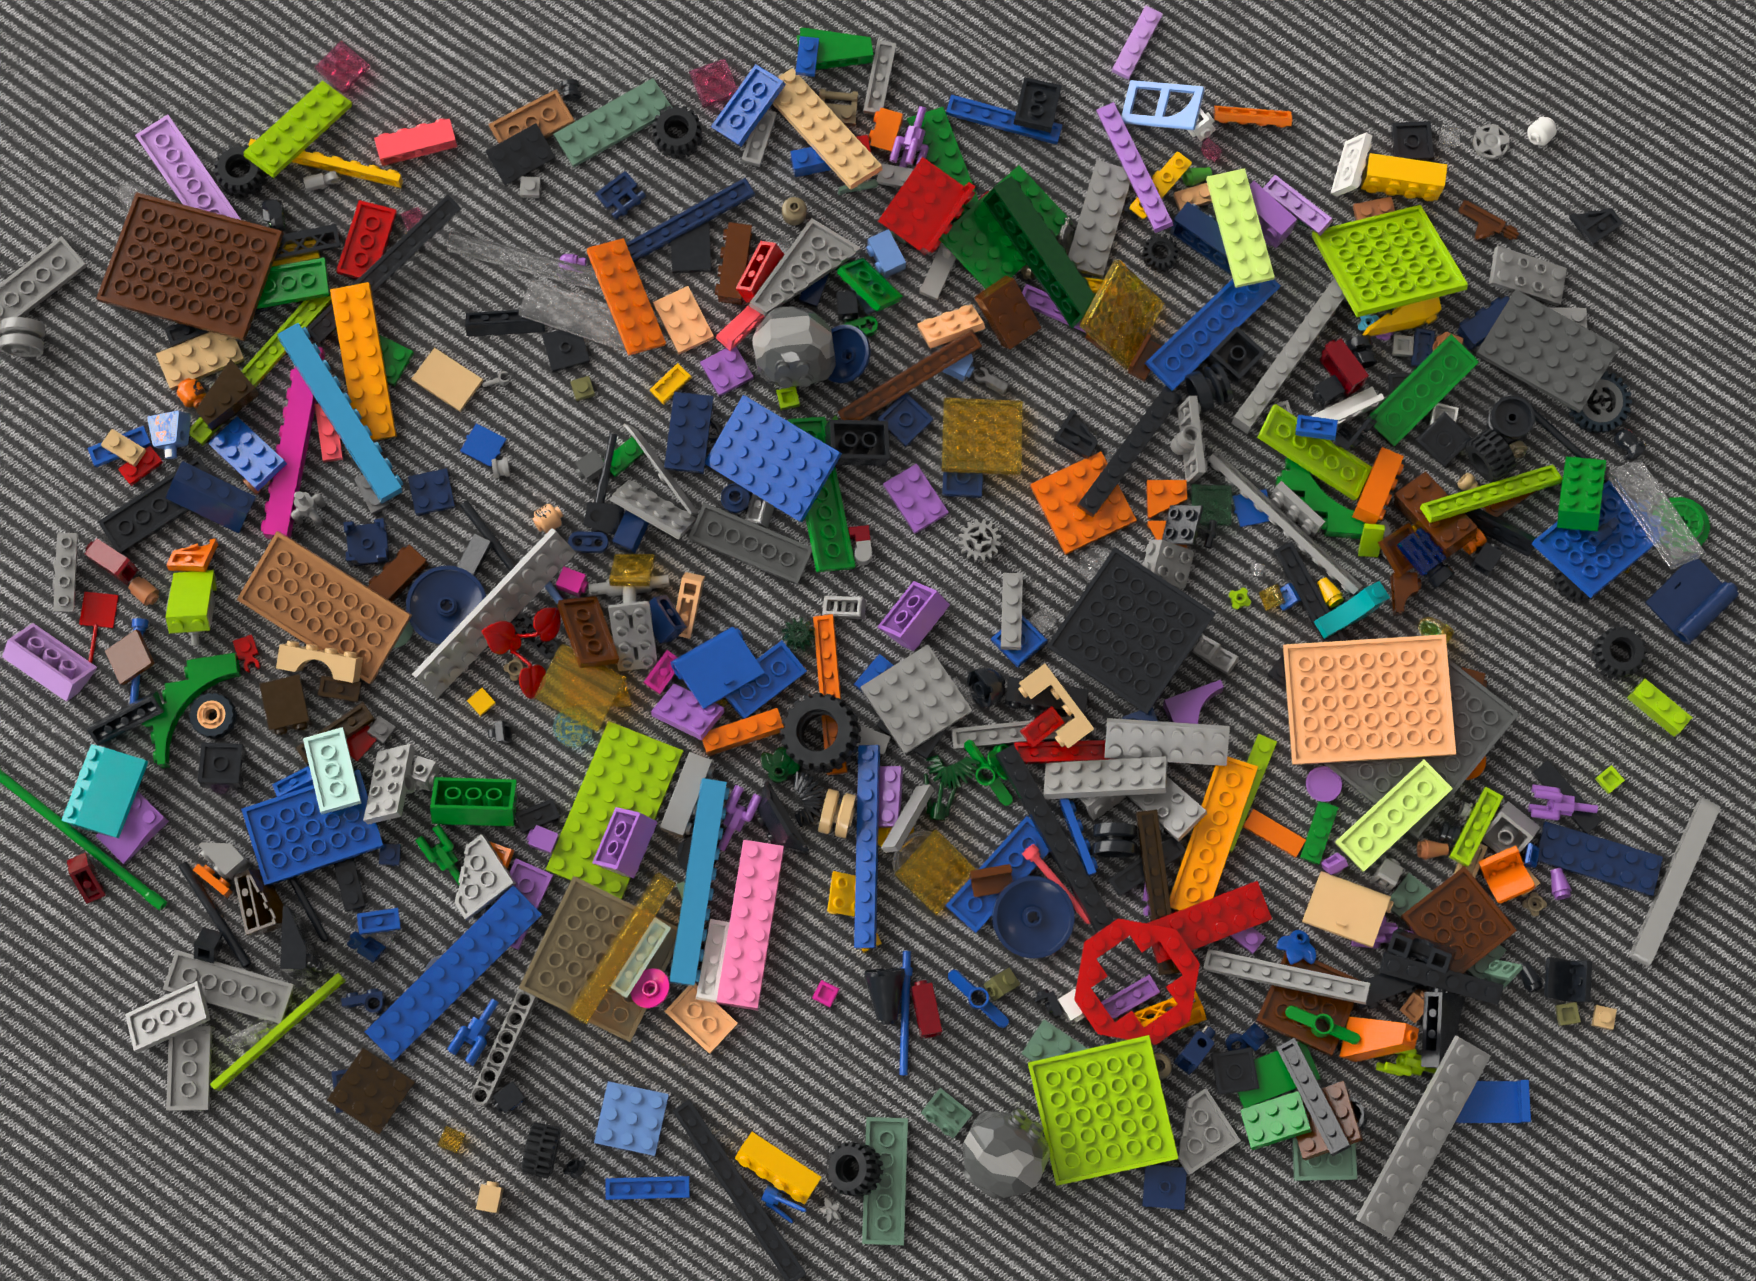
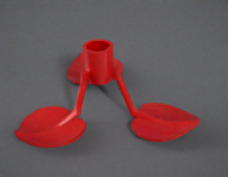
M556 607L543 608L537 612L533 621L534 629L537 631L535 633L515 635V627L507 621L493 623L481 630L492 652L500 655L510 650L511 654L516 655L527 664L528 668H523L520 671L519 684L522 692L529 699H534L543 689L547 679L546 671L541 665L536 664L532 666L516 650L521 647V638L537 637L540 635L541 640L547 642L558 634L561 616L559 609Z

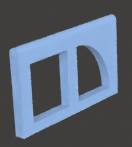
M1130 80L1121 118L1124 124L1195 130L1205 89L1202 86ZM1138 89L1161 91L1155 116L1132 114ZM1170 92L1194 94L1190 103L1181 112L1173 116L1164 117Z

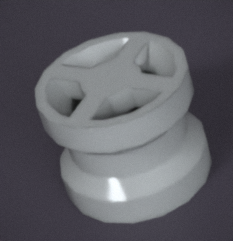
M503 457L502 460L492 459L495 479L500 476L511 477L508 457Z

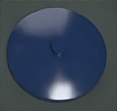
M455 566L432 568L421 574L414 581L408 592L406 611L412 614L409 622L416 633L423 639L440 645L486 597V594L479 580L467 570Z
M1040 876L1021 877L1009 883L997 896L992 911L993 928L1000 942L1012 953L1033 959L1046 957L1058 951L1069 939L1075 919L1074 908L1066 891L1054 881Z

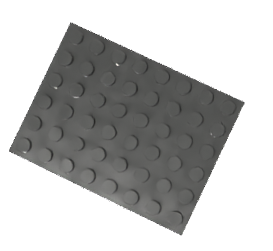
M1448 659L1456 755L1322 763L1375 805L1420 762L1425 760L1453 789L1408 830L1416 839L1423 833L1519 715V713L1450 659Z

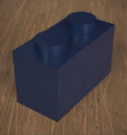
M667 595L654 597L649 602L653 633L660 644L673 641L687 628Z

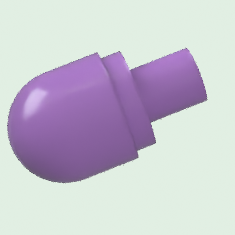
M564 254L559 259V265L566 270L578 269V266H586L587 259L578 258V255Z

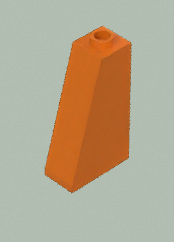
M1348 1017L1346 1029L1359 1034L1360 1041L1358 1044H1351L1343 1040L1339 1057L1352 1062H1358L1415 1049L1419 1028L1407 1023Z

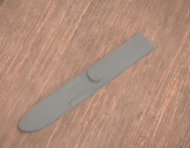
M623 424L622 426L630 432L652 465L659 472L658 477L661 481L668 484L689 515H697L698 511L669 471L664 469L663 463L641 433L633 426Z

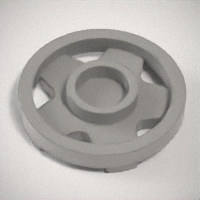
M1496 124L1480 127L1473 137V147L1477 154L1489 160L1502 157L1508 150L1510 143L1507 133ZM1477 138L1481 141L1479 146L1477 145ZM1505 145V149L1501 151V146ZM1490 151L1492 155H1488L1485 152Z

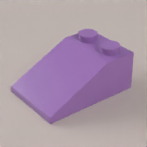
M137 791L119 839L97 833L96 837L125 865L169 821Z

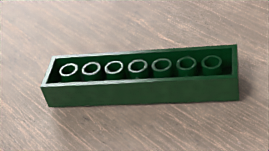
M1011 176L993 187L983 202L1071 329L1088 319L1102 306L1097 294L1092 292L1088 281L1081 276L1077 265L1067 256L1065 248L1058 243L1054 232L1044 223L1043 216L1035 210L1031 199L1022 191L1020 183Z

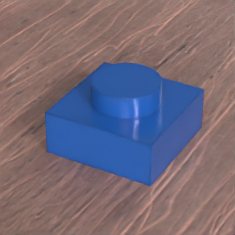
M1292 583L1286 584L1277 591L1280 594L1278 604L1282 611L1288 610L1301 601ZM1273 593L1275 599L1278 600L1277 593Z

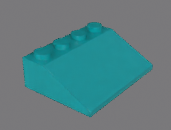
M91 744L61 821L80 829L119 839L148 761Z

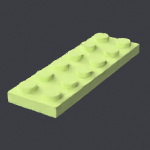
M1245 168L1207 176L1206 181L1235 288L1274 280L1275 276Z
M1423 760L1335 843L1364 872L1453 788Z

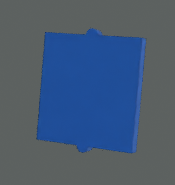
M476 423L471 433L466 436L467 440L460 452L491 467L492 459H496L501 454L500 450L507 439Z
M1266 489L1260 490L1268 498ZM1241 494L1232 496L1235 506L1234 513L1237 514L1240 527L1269 522V516L1264 511L1260 512L1257 510L1250 498L1247 499Z

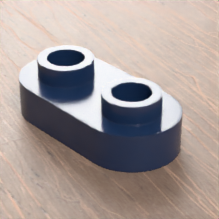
M574 532L568 539V544L576 553H602L609 545L607 536L602 532ZM578 540L582 541L580 546H576L575 543ZM601 541L602 545L596 546L595 543Z

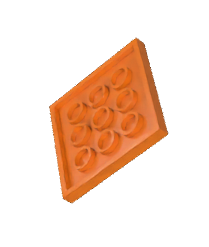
M1102 452L1030 484L1065 555L1137 521L1118 484L1094 517H1091L1077 507L1083 496L1108 464Z

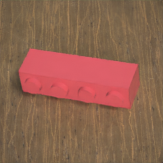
M438 119L434 123H422L415 128H402L395 133H383L374 138L382 166L458 147L450 119Z

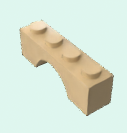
M287 641L286 644L279 645L276 668L298 672L302 671L309 661L316 659L324 662L330 668L333 679L354 683L360 680L363 657L356 656L357 653L345 651L344 654L337 653L338 650L334 648L320 650L317 645L306 644V647L299 646V642Z

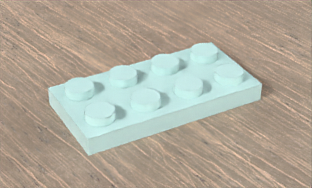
M343 727L303 738L320 813L326 814L361 804Z

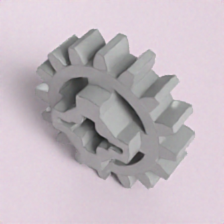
M975 519L973 525L967 522L968 528L962 527L961 531L964 534H959L958 537L960 540H963L958 542V546L963 547L961 553L967 552V559H970L972 556L974 557V562L981 558L983 563L985 562V557L991 560L992 553L997 555L998 550L996 548L1001 546V543L998 542L1001 539V535H996L998 528L992 529V522L986 525L985 519L982 520V523ZM978 529V531L970 533L971 531ZM985 531H988L992 537H988ZM978 538H982L981 544L977 543ZM967 543L973 547L974 551L968 547ZM986 548L989 549L988 551L981 553L982 550Z

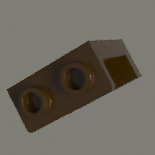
M299 674L259 684L268 728L272 734L283 735L288 733L287 730L295 729L299 731L307 729L308 725H312L303 691V679Z

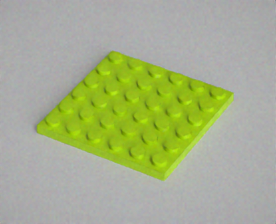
M1421 205L1328 227L1321 236L1312 231V238L1356 317L1467 290L1468 283Z
M1150 1035L1028 1062L1038 1110L1044 1128L1045 1140L1050 1149V1161L1056 1186L1179 1159Z

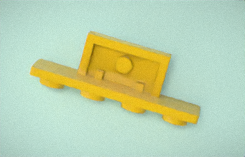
M1176 152L1160 171L1157 170L1151 178L1161 199L1192 164L1180 152ZM1137 197L1129 209L1140 218L1145 219L1147 216Z

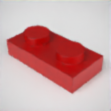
M151 446L145 449L146 452L136 467L127 462L118 469L130 486L163 463Z
M1050 706L1020 730L1030 746L1035 747L1065 722L1054 707Z

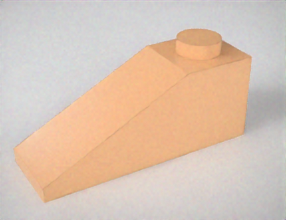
M685 572L682 577L676 611L687 628L679 635L680 637L691 639L705 576Z

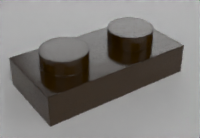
M321 675L318 696L359 703L362 682L351 683Z

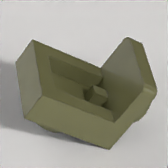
M1009 967L992 977L983 986L995 1002L1021 984Z

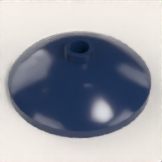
M839 325L831 329L836 366L827 379L836 383H848L857 379L865 371L870 360L871 349L869 340L862 330L852 325Z

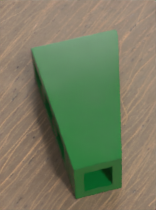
M800 28V35H797L798 47L800 36L819 38L816 70L873 63L874 55L871 37L810 28Z

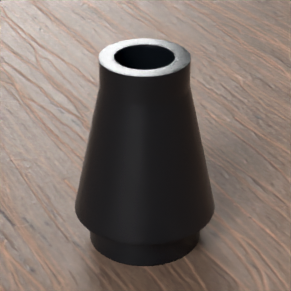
M1529 961L1521 963L1523 969L1520 971L1524 989L1528 990L1529 993L1541 989L1544 986L1542 983L1543 979L1530 965Z

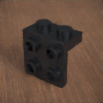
M1374 413L1369 416L1355 435L1340 424L1337 426L1335 441L1331 440V442L1338 447L1342 446L1346 450L1351 447L1355 448L1365 438L1363 433H1367L1378 422L1375 420L1378 415Z
M1547 957L1545 965V997L1569 1003H1590L1592 961H1569Z

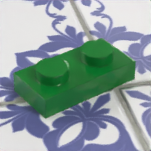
M633 437L629 438L614 451L612 467L610 469V473L614 477H617L645 454Z

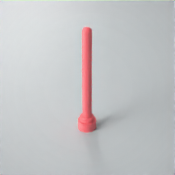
M1035 844L1029 846L1022 853L1025 859L1034 862L1048 879L1060 885L1070 897L1074 910L1086 924H1091L1076 898L1042 860L1038 847Z

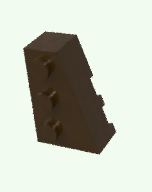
M230 359L197 407L196 412L213 432L258 397L259 393Z

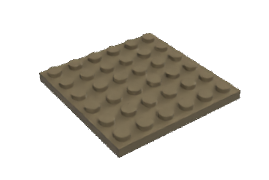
M573 876L518 988L627 1042H631L647 1008L638 1006L632 1000L631 994L625 998L609 988V985L653 917L659 919L671 927L646 969L654 968L664 972L674 953L678 927Z

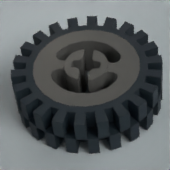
M1605 371L1592 392L1588 403L1596 400H1605L1609 396L1611 401L1603 404H1594L1588 407L1586 402L1580 413L1570 408L1571 412L1569 415L1574 417L1573 422L1575 424H1580L1579 428H1585L1587 432L1605 433L1620 426L1627 419V413L1631 411L1629 405L1632 404V399L1629 400L1631 392H1627L1626 388L1628 386L1622 383L1623 379L1621 377L1616 378V374H1609L1608 371ZM1611 403V409L1609 412H1607L1606 409L1609 407Z

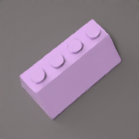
M34 623L8 639L2 658L66 702L81 691L97 669L95 665Z

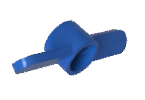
M954 969L948 973V979L968 997V1003L972 1008L981 1009L1000 1028H1005L1008 1025V1018L989 1001V994L984 988L975 987L958 970ZM981 991L985 994L986 1001L983 1005L977 1006L972 1003L971 995L974 992Z

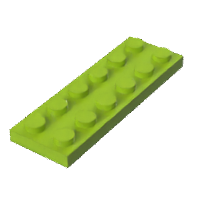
M322 80L244 151V157L274 178L352 107V102Z
M1277 404L1273 405L1257 438L1353 501L1358 499L1372 467L1344 448L1336 446L1331 440L1295 435L1297 417Z

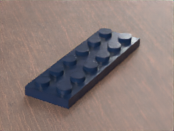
M1547 821L1543 823L1537 846L1540 849L1537 861L1539 863L1562 868V870L1648 896L1654 895L1663 859L1662 856Z

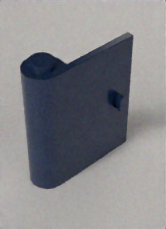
M1693 554L1645 604L1683 643L1690 645L1739 596L1738 587L1734 583L1721 582Z

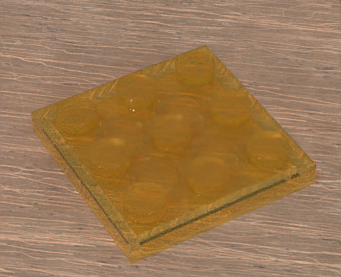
M935 829L894 875L937 916L970 879V871L976 869Z

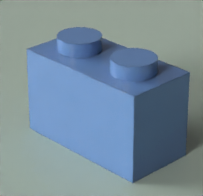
M889 229L868 238L866 250L870 257H874L876 261L874 264L879 274L882 273L884 278H887L906 269V261Z

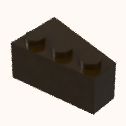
M246 870L234 875L245 934L263 935L281 928L284 905L273 884L264 885L260 870Z

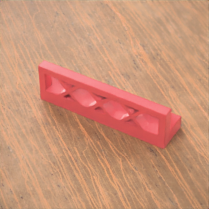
M748 305L717 334L716 339L731 351L766 316Z

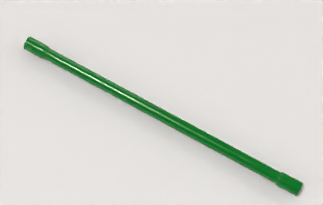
M0 769V783L142 895L157 910L161 911L168 902L148 888L70 824L61 821L62 818Z

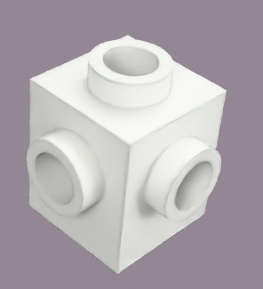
M1200 108L1195 130L1187 131L1193 138L1197 136L1201 142L1216 130L1212 124L1215 121L1208 112L1205 114Z

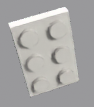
M1364 133L1345 142L1331 190L1332 195L1337 197L1359 187L1362 181V171L1366 166L1367 153L1371 148L1372 135Z

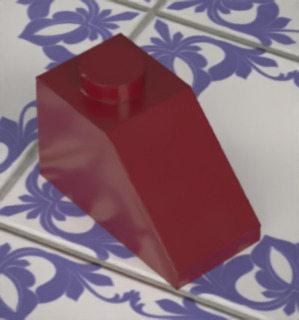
M86 852L67 860L69 875L86 904L106 896L95 867Z

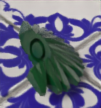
M939 755L929 757L926 760L935 763L927 767V769H932L929 771V774L938 773L933 780L936 782L941 778L940 783H944V788L949 786V789H951L952 784L954 789H956V786L962 787L960 777L967 784L966 775L973 779L974 777L971 773L976 775L973 770H978L973 764H980V761L965 757L948 767L945 766Z

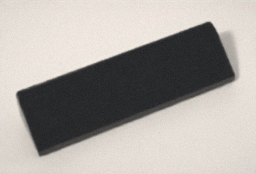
M544 308L466 313V334L468 337L545 332Z
M157 690L94 722L86 730L97 746L163 713L164 708Z

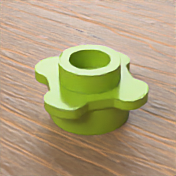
M1246 588L1229 592V598H1231L1234 609L1237 610L1244 606H1250L1251 600L1248 598V590Z

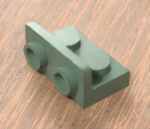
M941 1088L921 1112L927 1121L934 1123L945 1135L951 1138L958 1134L973 1114Z

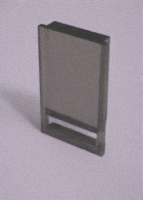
M1069 217L1064 218L1066 222L1061 227L1057 240L1065 248L1067 256L1069 255L1077 228Z

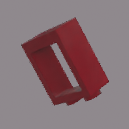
M1342 338L1327 343L1325 349L1321 352L1322 356L1319 361L1330 376L1336 375L1345 389L1344 395L1347 398L1364 386L1369 375Z
M927 980L915 982V985L911 988V995L920 1038L940 1036L942 1028L932 982L927 983Z

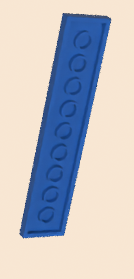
M513 885L365 1033L395 1061L543 914Z

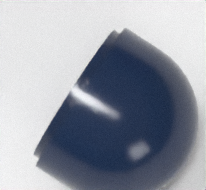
M1232 1033L1226 1038L1225 1043L1228 1051L1247 1048V1043L1241 1038L1242 1034ZM1240 1041V1048L1233 1049L1231 1047L1234 1042Z

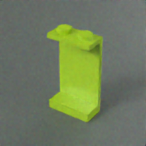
M214 570L173 573L165 617L169 634L210 631L208 610L211 591L217 590Z

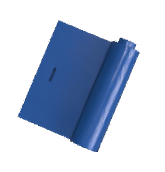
M730 627L670 662L676 676L679 679L683 678L702 709L709 707L765 674L743 641L741 631L734 627Z

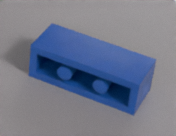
M812 147L790 151L795 177L832 170Z

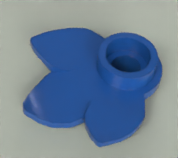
M1295 930L1289 936L1281 937L1277 942L1276 948L1286 951L1291 965L1302 959L1309 964H1313L1316 959L1315 948L1309 943L1310 939L1307 933L1302 930Z

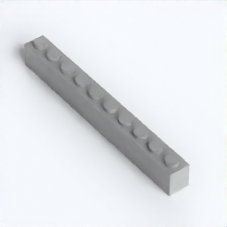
M1335 278L1235 414L1231 424L1246 434L1252 429L1346 297Z

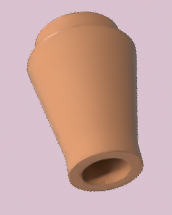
M1424 839L1417 844V855L1424 860L1448 855L1449 853L1447 843Z

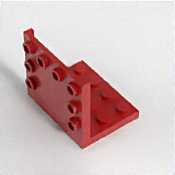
M922 157L877 222L924 255L929 252L933 253L941 243L939 240L943 233L947 235L953 225L950 222L954 217L958 219L964 208H962V205L970 202L976 192L973 189L976 186L970 182L963 186Z

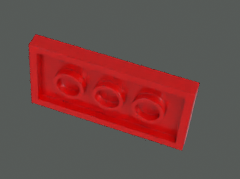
M361 200L358 201L336 270L337 274L359 279L384 255L397 215L396 209Z

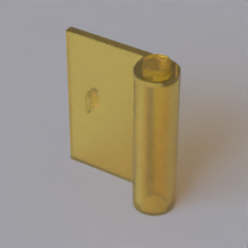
M562 644L557 650L534 698L598 732L615 697L619 693L623 694L628 683L626 682V677L604 665L579 668L573 649Z

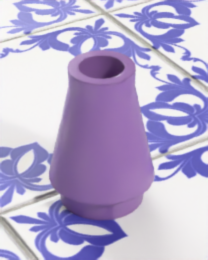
M1562 868L1551 870L1552 895L1556 900L1569 898L1572 889Z

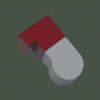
M869 525L849 527L850 539H855L856 542L855 561L859 565L869 564L872 559Z

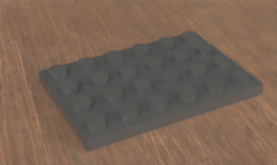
M1515 289L1478 349L1476 356L1580 413L1617 353L1619 346Z

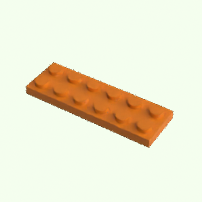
M624 238L587 248V254L628 356L664 346L666 341Z

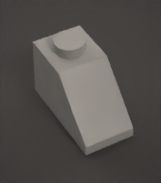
M1385 858L1376 870L1371 882L1388 892L1397 884L1403 868L1399 866L1400 863L1395 859Z

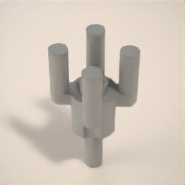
M295 492L294 505L297 509L291 513V516L296 524L301 525L303 523L301 516H310L317 527L322 526L323 521L316 512L317 504L321 508L326 505L321 494L317 493L311 497L306 492Z

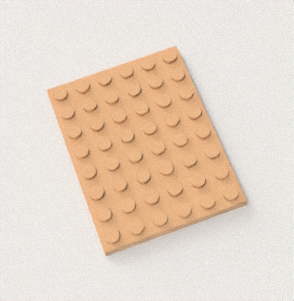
M1446 634L1283 645L1292 765L1456 755Z

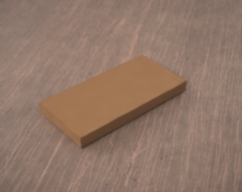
M556 89L488 125L497 142L500 143L537 123L546 139L574 123L575 120Z

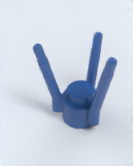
M768 1185L761 1199L766 1202L765 1206L773 1209L790 1223H793V1219L775 1206L779 1202L806 1212V1208L782 1198L783 1194L780 1192H786L778 1190L775 1186Z

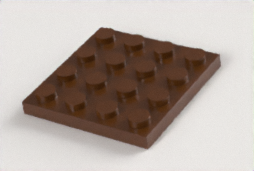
M1465 866L1401 915V918L1414 934L1457 950L1450 970L1460 973L1467 971L1517 931Z
M1286 951L1280 962L1282 965L1361 981L1317 960L1313 964H1309L1302 959L1291 965ZM1271 985L1255 1022L1291 1039L1295 1038L1296 1041L1331 1057L1339 1038L1330 1034L1324 1038L1316 1037L1312 1033L1311 1027L1288 1018L1285 1014L1286 1008L1293 1005L1315 1015L1327 1014L1333 1019L1334 1024L1345 1027L1354 1002ZM1317 1020L1315 1022V1026L1319 1031L1327 1032L1329 1030V1025L1325 1020Z

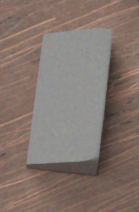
M753 494L745 520L768 528L775 506Z

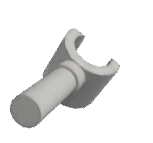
M502 371L499 373L498 378L483 382V387L498 383L506 386L510 379L502 380L501 377L507 376L508 372Z

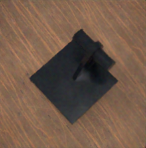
M1170 505L1162 540L1173 544L1195 545L1197 533L1206 536L1203 547L1212 549L1213 539L1217 535L1215 531L1218 521L1209 520L1207 529L1200 525L1203 506Z

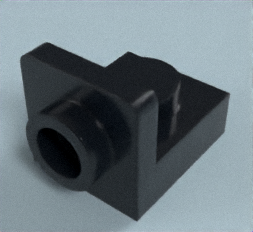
M1048 989L1036 993L1035 1003L1047 999L1048 1002L1045 1003L1049 1015L1053 1014V1017L1056 1018L1063 1014L1054 990L1049 992Z

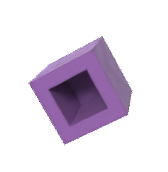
M536 825L534 829L529 831L527 836L528 845L552 855L560 835Z

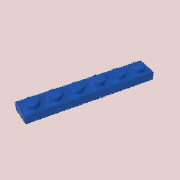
M951 95L946 110V115L1056 145L1058 144L1063 126L1053 122L1052 131L1049 133L1014 125L1016 112Z

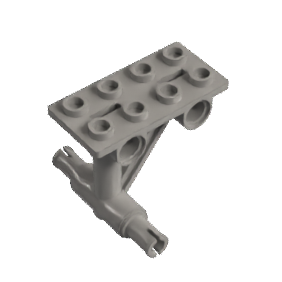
M648 574L626 575L620 578L608 579L603 583L589 584L590 596L608 594L610 597L623 595V604L608 606L613 641L619 656L618 671L653 668L658 662L651 607L648 601L637 602V593L650 592L654 588L670 587L669 575L651 577Z

